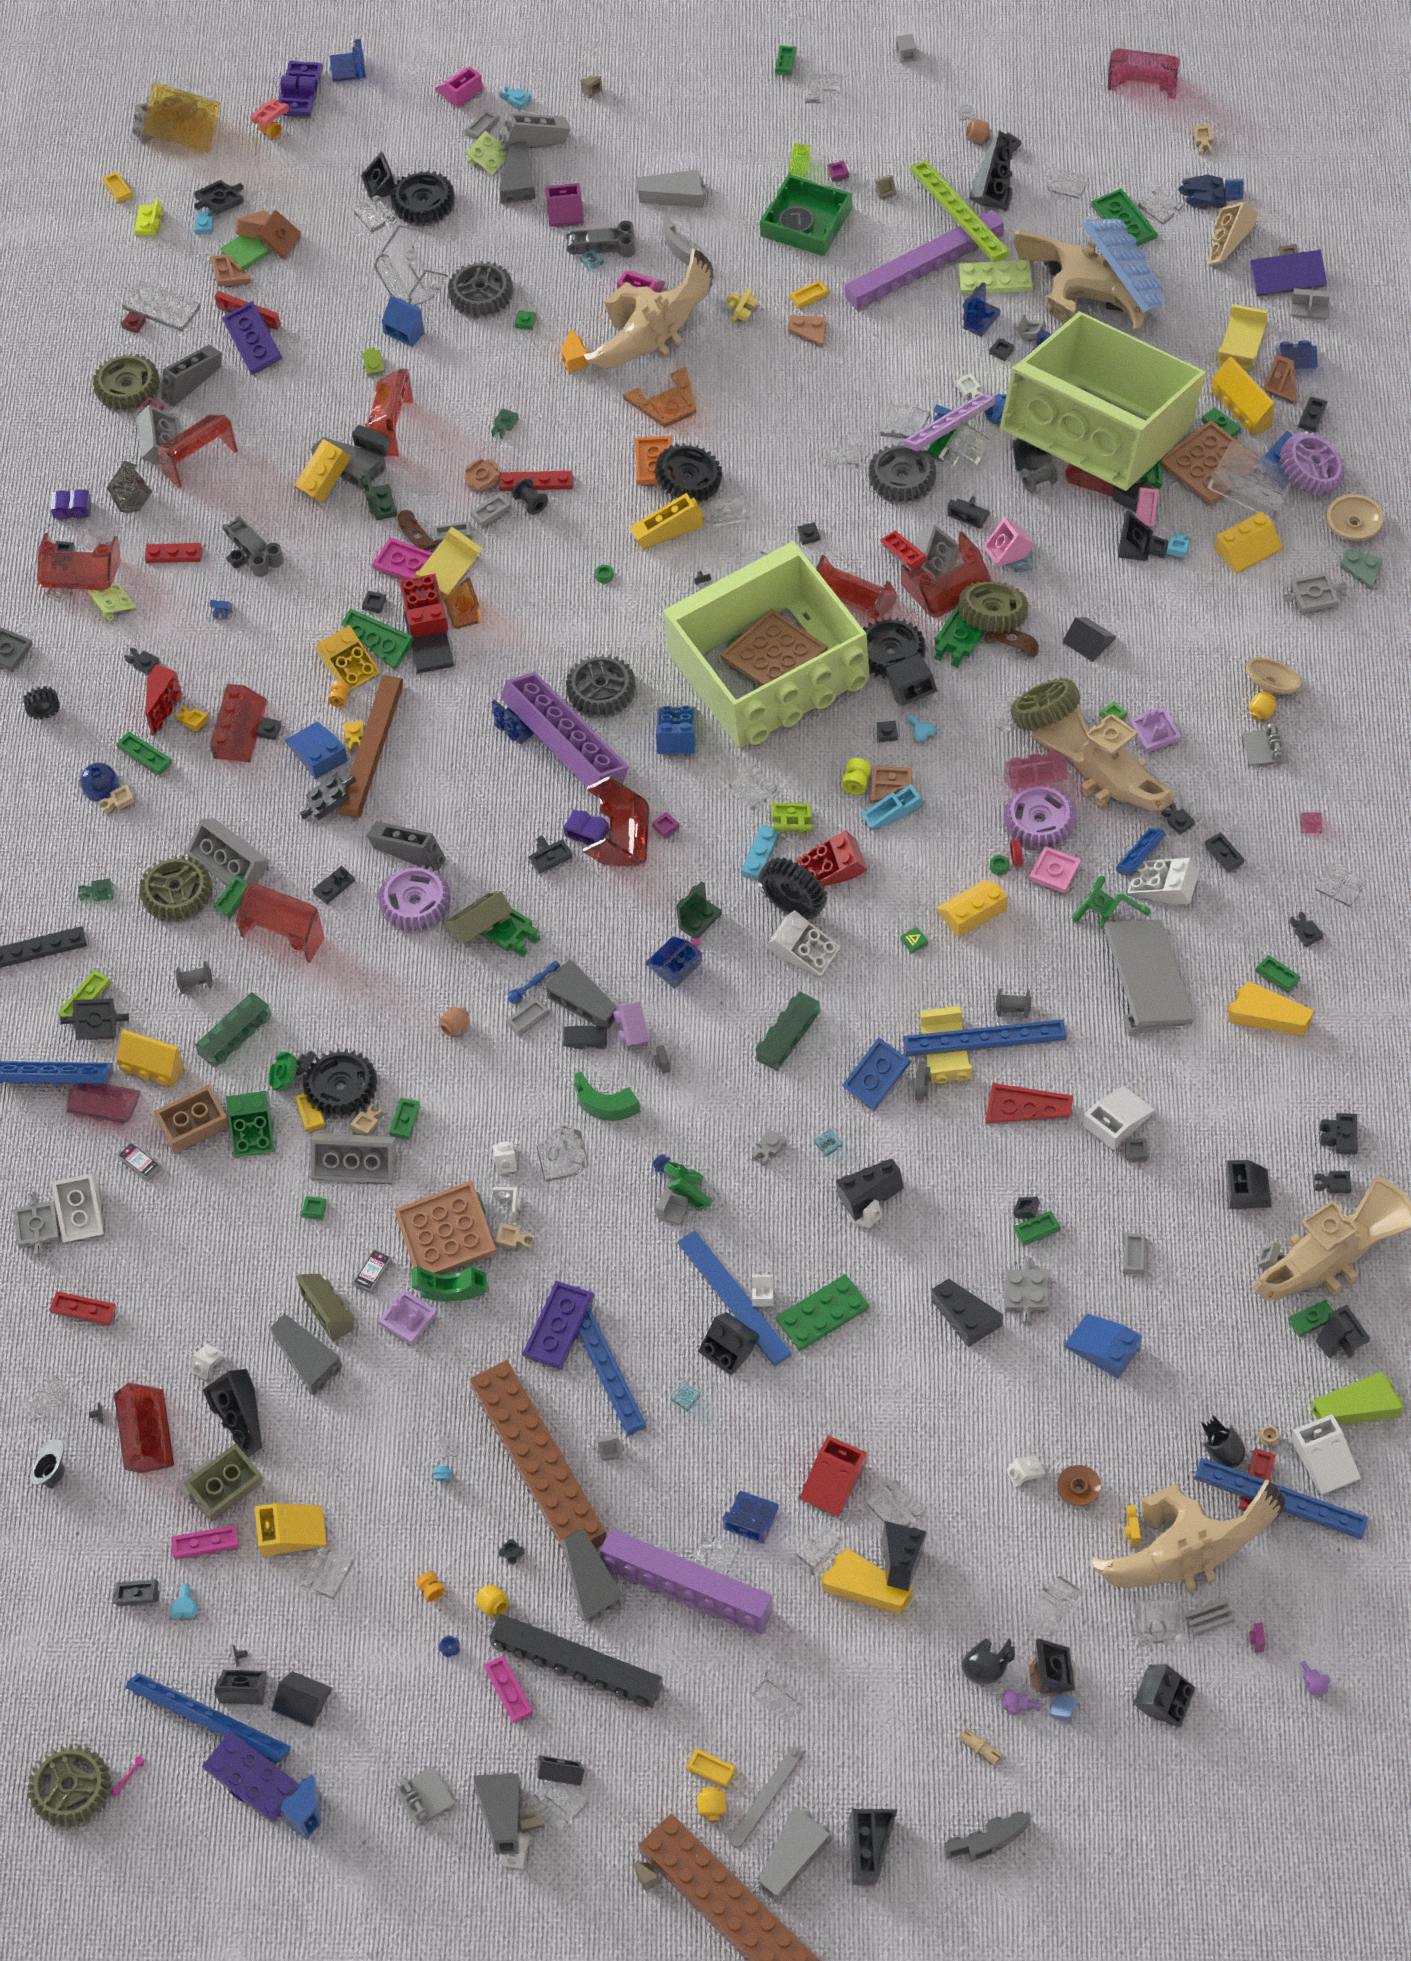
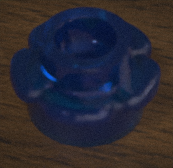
M664 1154L659 1155L652 1163V1166L655 1168L654 1171L665 1172L663 1168L670 1161V1157H666Z
M446 1636L439 1644V1651L445 1657L456 1656L460 1651V1642L453 1636Z

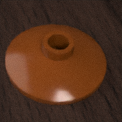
M1073 1465L1061 1472L1057 1481V1489L1061 1498L1067 1503L1074 1506H1085L1096 1500L1101 1490V1482L1097 1473L1091 1468L1083 1465ZM1080 1486L1082 1491L1075 1490V1487Z

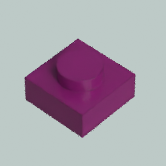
M844 161L827 165L832 182L849 178V172Z
M667 812L652 822V827L664 839L680 828L679 823Z
M1254 1623L1253 1630L1249 1631L1250 1645H1254L1255 1653L1264 1652L1265 1636L1263 1623Z

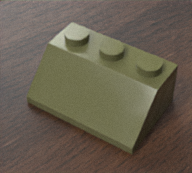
M490 891L443 922V925L459 943L467 942V944H470L478 939L477 935L481 932L485 934L494 928L493 924L499 921L501 923L507 920L513 909L502 891Z
M299 1274L296 1276L302 1298L332 1342L354 1330L353 1321L355 1319L349 1309L345 1311L343 1300L339 1294L335 1295L332 1292L334 1288L328 1279L324 1280L321 1274Z
M235 1443L186 1480L184 1485L198 1507L212 1522L262 1484L263 1478L261 1473Z

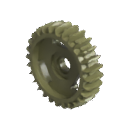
M123 353V356L119 357L116 355L114 359L110 357V361L104 360V365H99V369L95 370L96 374L93 375L95 394L103 405L107 404L108 408L113 406L115 411L118 408L121 411L127 408L129 411L133 407L137 409L139 405L143 407L144 402L149 404V399H154V394L156 395L157 389H159L160 379L154 363H151L150 359H146L145 356L140 357L138 353L135 356L132 353L129 356ZM143 374H146L148 376V379L146 383L142 385ZM125 383L132 384L129 387H123V384Z
M984 580L983 583L979 581L976 584L971 583L970 586H966L962 590L959 597L958 611L962 620L967 621V625L972 624V627H978L979 631L983 629L986 632L993 631L994 634L996 631H1000L1002 634L1004 630L1010 632V629L1016 630L1017 627H1021V624L1025 622L1028 613V601L1024 593L1019 592V588L1014 589L1013 585L1008 586L1007 583L1002 584L1000 581L997 583L992 580L990 582Z
M1055 678L1053 681L1042 682L1040 685H1035L1032 689L1029 688L1027 692H1023L1022 696H1018L1017 700H1014L1010 712L1014 723L1019 729L1028 731L1033 729L1036 731L1038 728L1049 727L1051 724H1056L1057 721L1062 720V718L1068 717L1069 713H1073L1074 709L1078 707L1081 697L1077 686L1072 680L1067 678L1057 680Z
M176 855L174 859H170L167 856L166 861L160 859L158 865L153 863V869L147 868L148 873H143V879L140 880L141 886H139L143 906L147 909L148 913H152L154 918L159 916V919L163 920L166 917L167 922L171 918H174L175 922H177L178 918H182L185 921L186 916L192 919V913L199 915L198 909L204 910V904H209L208 898H211L212 891L211 878L203 864L199 865L198 860L193 861L191 857L185 860L184 855H182L181 859H178ZM173 883L180 884L177 889L170 888V885ZM195 885L199 886L198 891L191 898ZM157 895L168 905L156 901L154 897Z
M71 1744L69 1749L65 1750L61 1745L60 1752L57 1753L52 1749V1756L49 1757L47 1754H44L46 1759L44 1762L37 1760L40 1767L39 1769L32 1768L35 1776H29L31 1784L27 1785L30 1791L28 1797L31 1799L30 1804L35 1808L36 1814L40 1815L43 1821L48 1819L51 1826L56 1821L59 1828H61L63 1822H65L67 1828H70L71 1822H74L76 1827H79L80 1820L87 1824L88 1816L95 1819V1810L102 1812L100 1804L107 1805L104 1797L110 1796L108 1789L112 1787V1784L108 1780L111 1779V1775L108 1772L107 1765L104 1764L103 1758L98 1757L95 1751L91 1753L88 1747L83 1751L81 1745H78L77 1749L74 1750ZM75 1762H83L94 1770L89 1775L74 1764ZM47 1776H51L48 1796H42L44 1781ZM73 1779L75 1781L74 1786L71 1789H64L62 1785L65 1780ZM88 1799L83 1806L74 1810H67Z

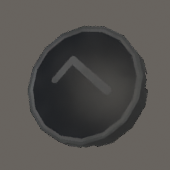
M795 206L787 208L780 214L779 223L781 226L808 233L813 228L814 217L808 209Z

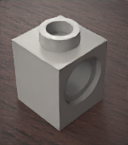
M913 34L896 36V51L900 63L917 61V47Z

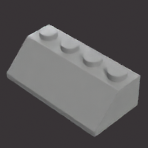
M216 819L200 820L185 852L194 860H198L199 864H203L208 871L227 885L237 875L252 886L262 877L269 862V859Z
M315 1133L311 1138V1179L378 1183L393 1182L396 1161V1137Z

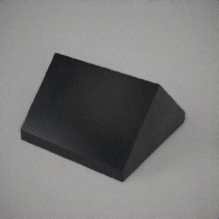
M380 152L360 175L371 200L390 196L395 184L383 152Z
M1130 511L1125 513L1119 545V558L1146 561L1149 555L1146 553L1149 537L1153 534V530Z
M1075 617L1063 639V643L1093 662L1116 639V635L1087 617Z
M1040 1638L1036 1639L1035 1658L1040 1694L1075 1690L1070 1648Z
M222 1670L214 1687L218 1702L223 1704L263 1705L267 1671Z
M292 1671L279 1682L272 1711L312 1728L332 1687Z

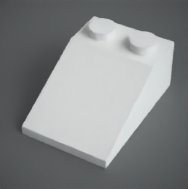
M91 1173L51 1182L63 1243L103 1235L101 1201L96 1174Z

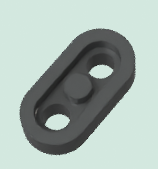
M918 1062L915 1100H923L924 1097H928L929 1085L925 1084V1080L930 1079V1067H927L925 1062Z

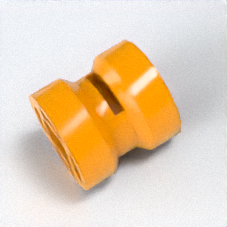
M272 121L269 127L265 128L259 123L258 130L266 133L271 139H275L280 135L282 125L277 121Z
M334 681L331 686L332 692L329 693L328 702L336 707H344L348 699L347 695H349L350 685L343 681Z
M428 1571L416 1580V1585L420 1590H423V1595L427 1602L435 1601L445 1593V1588L442 1583L437 1581L438 1577L434 1571Z

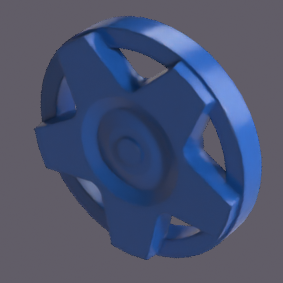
M1007 394L995 395L996 404L987 411H984L991 423L1001 424Z

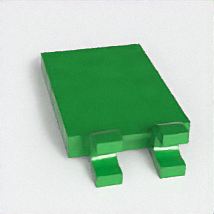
M957 605L935 638L937 646L935 647L936 654L934 659L941 661L945 652L949 651L953 653L952 658H954L951 665L958 668L964 655L970 657L986 630L982 629L979 631L978 627L973 628L972 624L967 625V621H963L962 617L959 616Z
M514 909L509 914L510 917L501 923L498 921L493 924L494 928L485 934L483 932L479 934L507 952L512 948L521 957H524L528 952L524 948L526 946L525 942L522 941L525 936L534 944L540 940V936L537 935L538 929L531 927L533 925L532 920Z

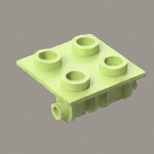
M485 131L466 152L468 155L467 162L470 165L478 163L493 175L506 161L508 151H504L501 143Z
M119 583L86 589L90 600L95 604L98 611L102 613L105 620L111 621L114 618V612L137 608Z

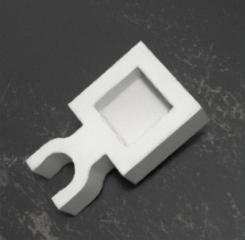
M971 373L955 382L956 387L965 398L970 396L973 399L982 393L979 392L980 384Z

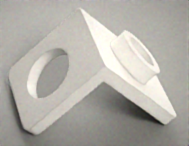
M494 1187L495 1199L513 1200L512 1216L513 1221H517V1212L522 1207V1199L518 1196L517 1187ZM500 1192H508L509 1195H502Z

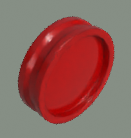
M1019 839L1010 840V852L1013 866H1022L1023 857Z

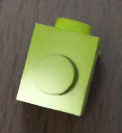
M375 348L366 349L362 353L366 374L371 375L384 372L380 350H375Z

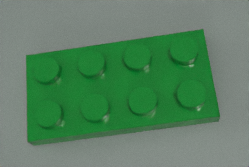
M844 1274L777 1315L776 1321L800 1352L868 1310L869 1304L848 1276Z

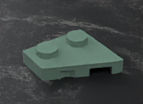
M1346 549L1341 562V568L1347 573L1352 574L1357 581L1362 580L1367 584V588L1372 590L1383 559Z

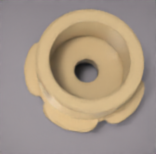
M1273 1426L1264 1427L1259 1432L1260 1442L1265 1446L1277 1445L1278 1439H1280L1279 1431Z

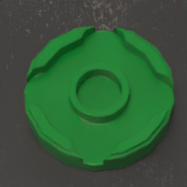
M281 1052L275 1058L277 1060L276 1063L270 1067L268 1075L269 1085L278 1092H284L288 1089L296 1074L297 1060L295 1055L289 1052Z
M669 1161L663 1168L667 1174L677 1179L683 1178L690 1184L701 1185L704 1179L703 1175L694 1169L689 1170L684 1165Z

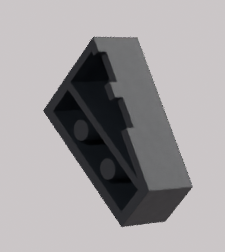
M892 1158L835 1181L840 1201L854 1221L860 1219L859 1215L863 1213V1210L873 1200L886 1201L904 1189L900 1168Z
M947 1279L932 1288L931 1301L967 1347H970L1003 1326L1002 1313L951 1279Z
M884 1520L881 1545L883 1546L887 1586L909 1591L924 1551L927 1531Z
M852 1809L848 1818L852 1885L876 1884L881 1873L898 1809Z

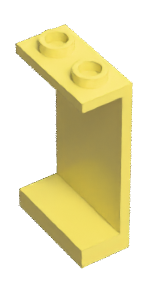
M1232 304L1231 317L1222 347L1220 346L1218 351L1217 364L1223 365L1229 357H1232L1243 369L1253 371L1267 323L1268 311Z
M451 527L444 540L420 571L416 572L414 578L436 573L443 602L478 557L482 547Z
M955 1006L920 1011L922 1034L963 1030L961 1007ZM967 1051L926 1055L928 1067H930L931 1083L942 1084L947 1081H964L971 1078L972 1067L969 1065Z

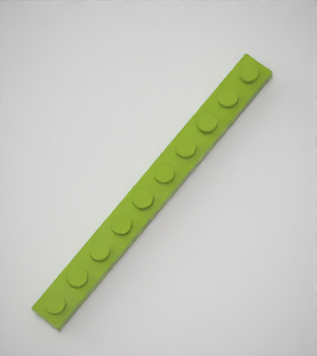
M926 160L911 166L912 174L994 263L1009 257V250Z

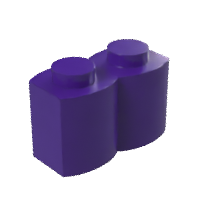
M60 490L52 493L51 513L53 518L63 520L70 517L77 519L89 517L91 506L89 491L73 490L70 492Z
M573 810L563 827L564 835L574 841L583 842L590 847L600 848L609 832V823L602 817L590 816L584 810Z

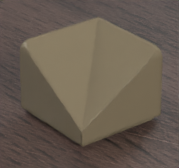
M601 76L580 80L581 92L589 98L602 90Z
M634 1863L635 1873L643 1890H648L660 1884L659 1876L655 1873L650 1863Z

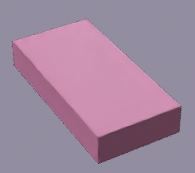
M1139 487L1136 517L1145 525L1154 527L1159 490Z

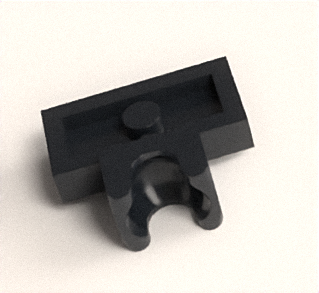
M1336 1113V1120H1321L1320 1131L1327 1132L1321 1134V1145L1335 1146L1336 1144V1153L1357 1154V1114Z

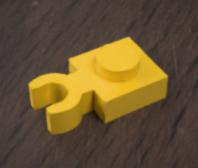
M181 706L182 714L174 713L177 721L182 722L184 726L197 732L210 720L208 714L195 708L189 711L186 706Z
M363 721L344 723L346 743L349 742L348 749L350 753L353 752V747H359L364 733Z
M1128 1505L1126 1510L1128 1526L1124 1527L1126 1540L1130 1539L1131 1547H1139L1141 1537L1136 1505Z

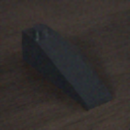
M1001 131L996 132L973 182L969 196L970 200L982 206L1008 210L1012 197V187H1010V177H1012V171H1010V160L1012 159L1011 136Z
M247 1369L228 1371L202 1389L211 1411L219 1415L222 1420L221 1424L224 1428L230 1430L233 1434L234 1442L247 1457L252 1456L263 1448L255 1388Z

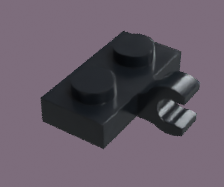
M540 836L536 838V846L540 851L530 855L529 861L537 873L541 874L572 858L573 854L563 839L548 845L545 838Z

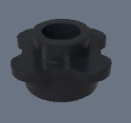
M239 549L231 551L226 558L227 562H230L235 569L249 560L247 556H244L243 551Z
M513 1539L508 1540L503 1545V1548L499 1550V1556L506 1558L511 1565L515 1564L519 1556L525 1553L524 1547H520Z

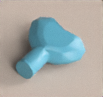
M914 715L908 717V721L914 726L913 736L915 740L923 742L927 737L936 734L937 728L935 725L920 722Z
M182 1584L181 1597L172 1603L169 1610L173 1618H180L182 1616L193 1618L197 1615V1604L189 1597L190 1584Z

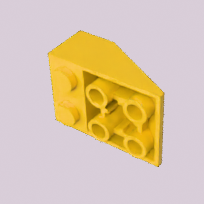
M350 625L321 641L315 648L323 663L339 681L350 685V691L380 673Z
M284 1503L255 1506L258 1547L262 1557L327 1547L323 1506Z

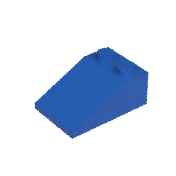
M318 721L285 739V742L315 780L348 761L345 747L332 732Z
M1087 1313L1066 1341L1064 1347L1119 1379L1141 1348L1142 1335L1125 1325Z

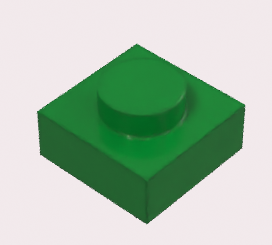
M518 310L515 328L533 330L536 312Z

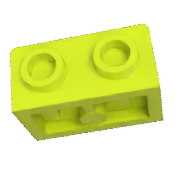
M155 199L154 205L139 206L134 230L136 236H156L157 229H160L161 225L160 216H163V206L160 205L159 199Z

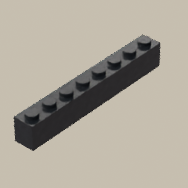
M501 1613L489 1635L492 1647L500 1652L506 1650L518 1659L524 1660L526 1658L538 1667L544 1668L546 1666L553 1669L559 1675L564 1676L566 1674L572 1676L579 1683L584 1684L587 1682L599 1691H610L616 1697L623 1700L626 1698L633 1700L636 1705L646 1708V1706L654 1707L663 1687L662 1676Z

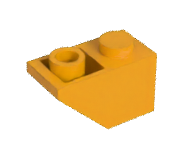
M574 330L569 332L561 347L562 362L568 373L588 366L584 354H589L587 348L583 347L581 336H577Z

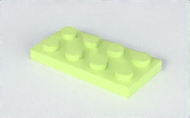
M1029 260L958 264L961 295L1032 291Z

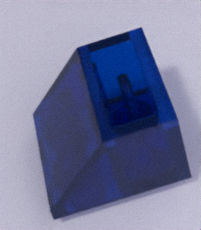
M1301 340L1298 341V344L1287 341L1280 342V345L1275 346L1276 354L1295 361V369L1318 368L1317 345L1312 344V341Z
M672 936L645 964L675 989L702 963L703 953L688 940Z

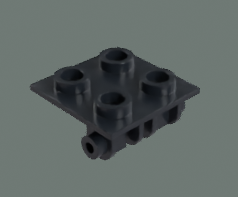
M1016 438V440H1013L1012 447L1016 471H1021L1024 468L1036 470L1042 467L1044 459L1052 462L1050 453L1022 439Z

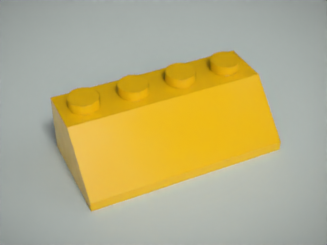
M1229 357L1212 377L1211 392L1221 400L1225 408L1232 412L1234 418L1243 424L1246 431L1256 436L1272 427L1275 403L1232 357Z

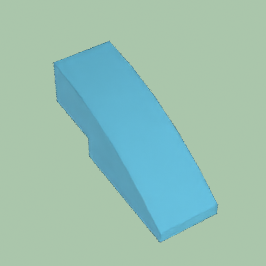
M910 784L896 795L893 792L861 815L873 830L910 814L925 803L912 784Z

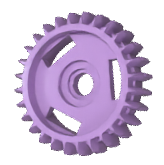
M1308 432L1294 434L1285 442L1279 455L1281 459L1279 461L1282 463L1281 468L1285 469L1284 474H1288V480L1291 479L1294 482L1293 485L1297 484L1299 490L1303 488L1305 493L1310 491L1311 495L1316 493L1317 496L1331 493L1340 485L1345 474V465L1342 464L1344 460L1339 458L1341 453H1337L1335 451L1336 448H1333L1331 443L1326 442V438L1321 439L1320 435L1315 436L1313 432L1310 434ZM1311 458H1314L1318 464H1315Z
M1033 783L1032 788L1025 785L1024 791L1019 788L1018 794L1013 792L1012 798H1008V803L1005 805L1004 824L1007 832H1010L1011 838L1016 837V839L1022 841L1023 846L1030 844V849L1034 845L1039 850L1040 846L1048 847L1051 844L1054 848L1055 842L1062 844V839L1067 840L1068 835L1072 834L1076 821V809L1073 806V800H1069V795H1064L1063 790L1058 792L1057 786L1051 789L1050 784L1047 787H1043L1042 783H1040L1039 787H1035ZM1024 806L1022 819H1016L1015 814L1017 810ZM1036 816H1043L1045 820L1037 822L1034 818Z
M415 864L414 868H410L407 865L405 870L400 867V872L393 871V877L387 875V881H383V887L379 888L378 903L382 915L385 916L386 921H390L391 926L396 924L397 929L404 926L405 932L408 928H411L413 932L415 928H419L422 931V927L426 926L429 929V924L433 923L436 925L437 919L442 921V915H447V909H450L451 892L447 880H444L443 875H439L438 870L433 872L432 867L426 870L425 865L418 868L417 864ZM392 896L397 898L400 909L396 910L392 907L390 901ZM414 897L421 899L417 904L410 903V900ZM434 904L429 910L425 911L430 905Z

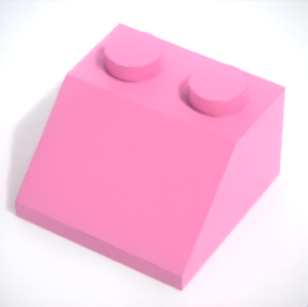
M1004 517L983 548L997 566H1002L1024 559L1027 553L1031 551L1034 542L1019 524Z

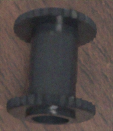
M525 478L514 486L512 496L516 500L523 499L528 504L527 512L530 515H536L547 506L548 496L543 493L537 494L532 489L534 482L530 478Z

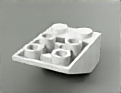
M1190 858L1143 861L1133 873L1128 895L1171 905L1190 904L1199 871Z
M795 910L784 918L765 946L779 958L818 977L822 976L840 949L837 943Z
M1123 1086L1097 1101L1084 1114L1083 1127L1115 1151L1126 1138L1155 1112V1109Z
M1333 1414L1293 1430L1291 1442L1321 1496L1361 1479L1344 1434Z

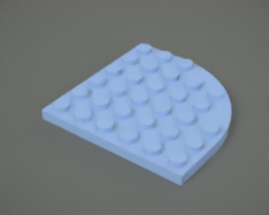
M1118 218L1086 220L1082 226L1143 313L1155 312L1162 307L1164 302L1160 288L1162 284L1156 278L1145 259L1147 257L1146 253L1135 244L1137 241L1134 236L1128 234L1125 230V223L1121 219L1118 220Z

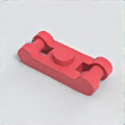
M273 98L252 114L251 122L260 123L261 126L268 128L273 120L288 112L289 105L281 104L279 100Z

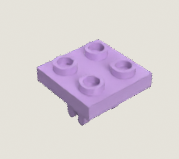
M1165 707L1159 710L1154 708L1153 712L1148 710L1146 714L1130 719L1129 724L1132 729L1138 732L1136 737L1145 753L1181 741V735Z
M403 1289L380 1317L378 1323L413 1345L435 1318L437 1310Z

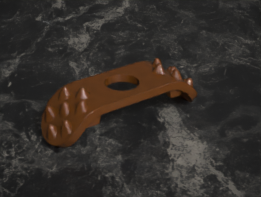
M403 510L398 514L397 520L400 529L415 547L427 550L438 544L417 523L412 511ZM417 532L420 533L422 537L415 538L412 536V534Z
M1010 629V632L1004 630L1002 634L1000 631H996L995 634L993 631H988L984 638L986 642L998 641L1021 649L1030 657L1036 656L1039 651L1038 642L1034 637L1017 630ZM1014 634L1017 636V639L1010 641L1006 637Z

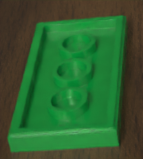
M1122 188L1091 201V206L1101 219H1121L1126 225L1125 230L1136 239L1137 242L1135 244L1137 246L1157 238V232Z

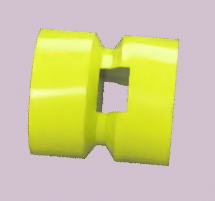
M860 758L849 759L841 782L843 790L850 794H863L872 770L870 763Z

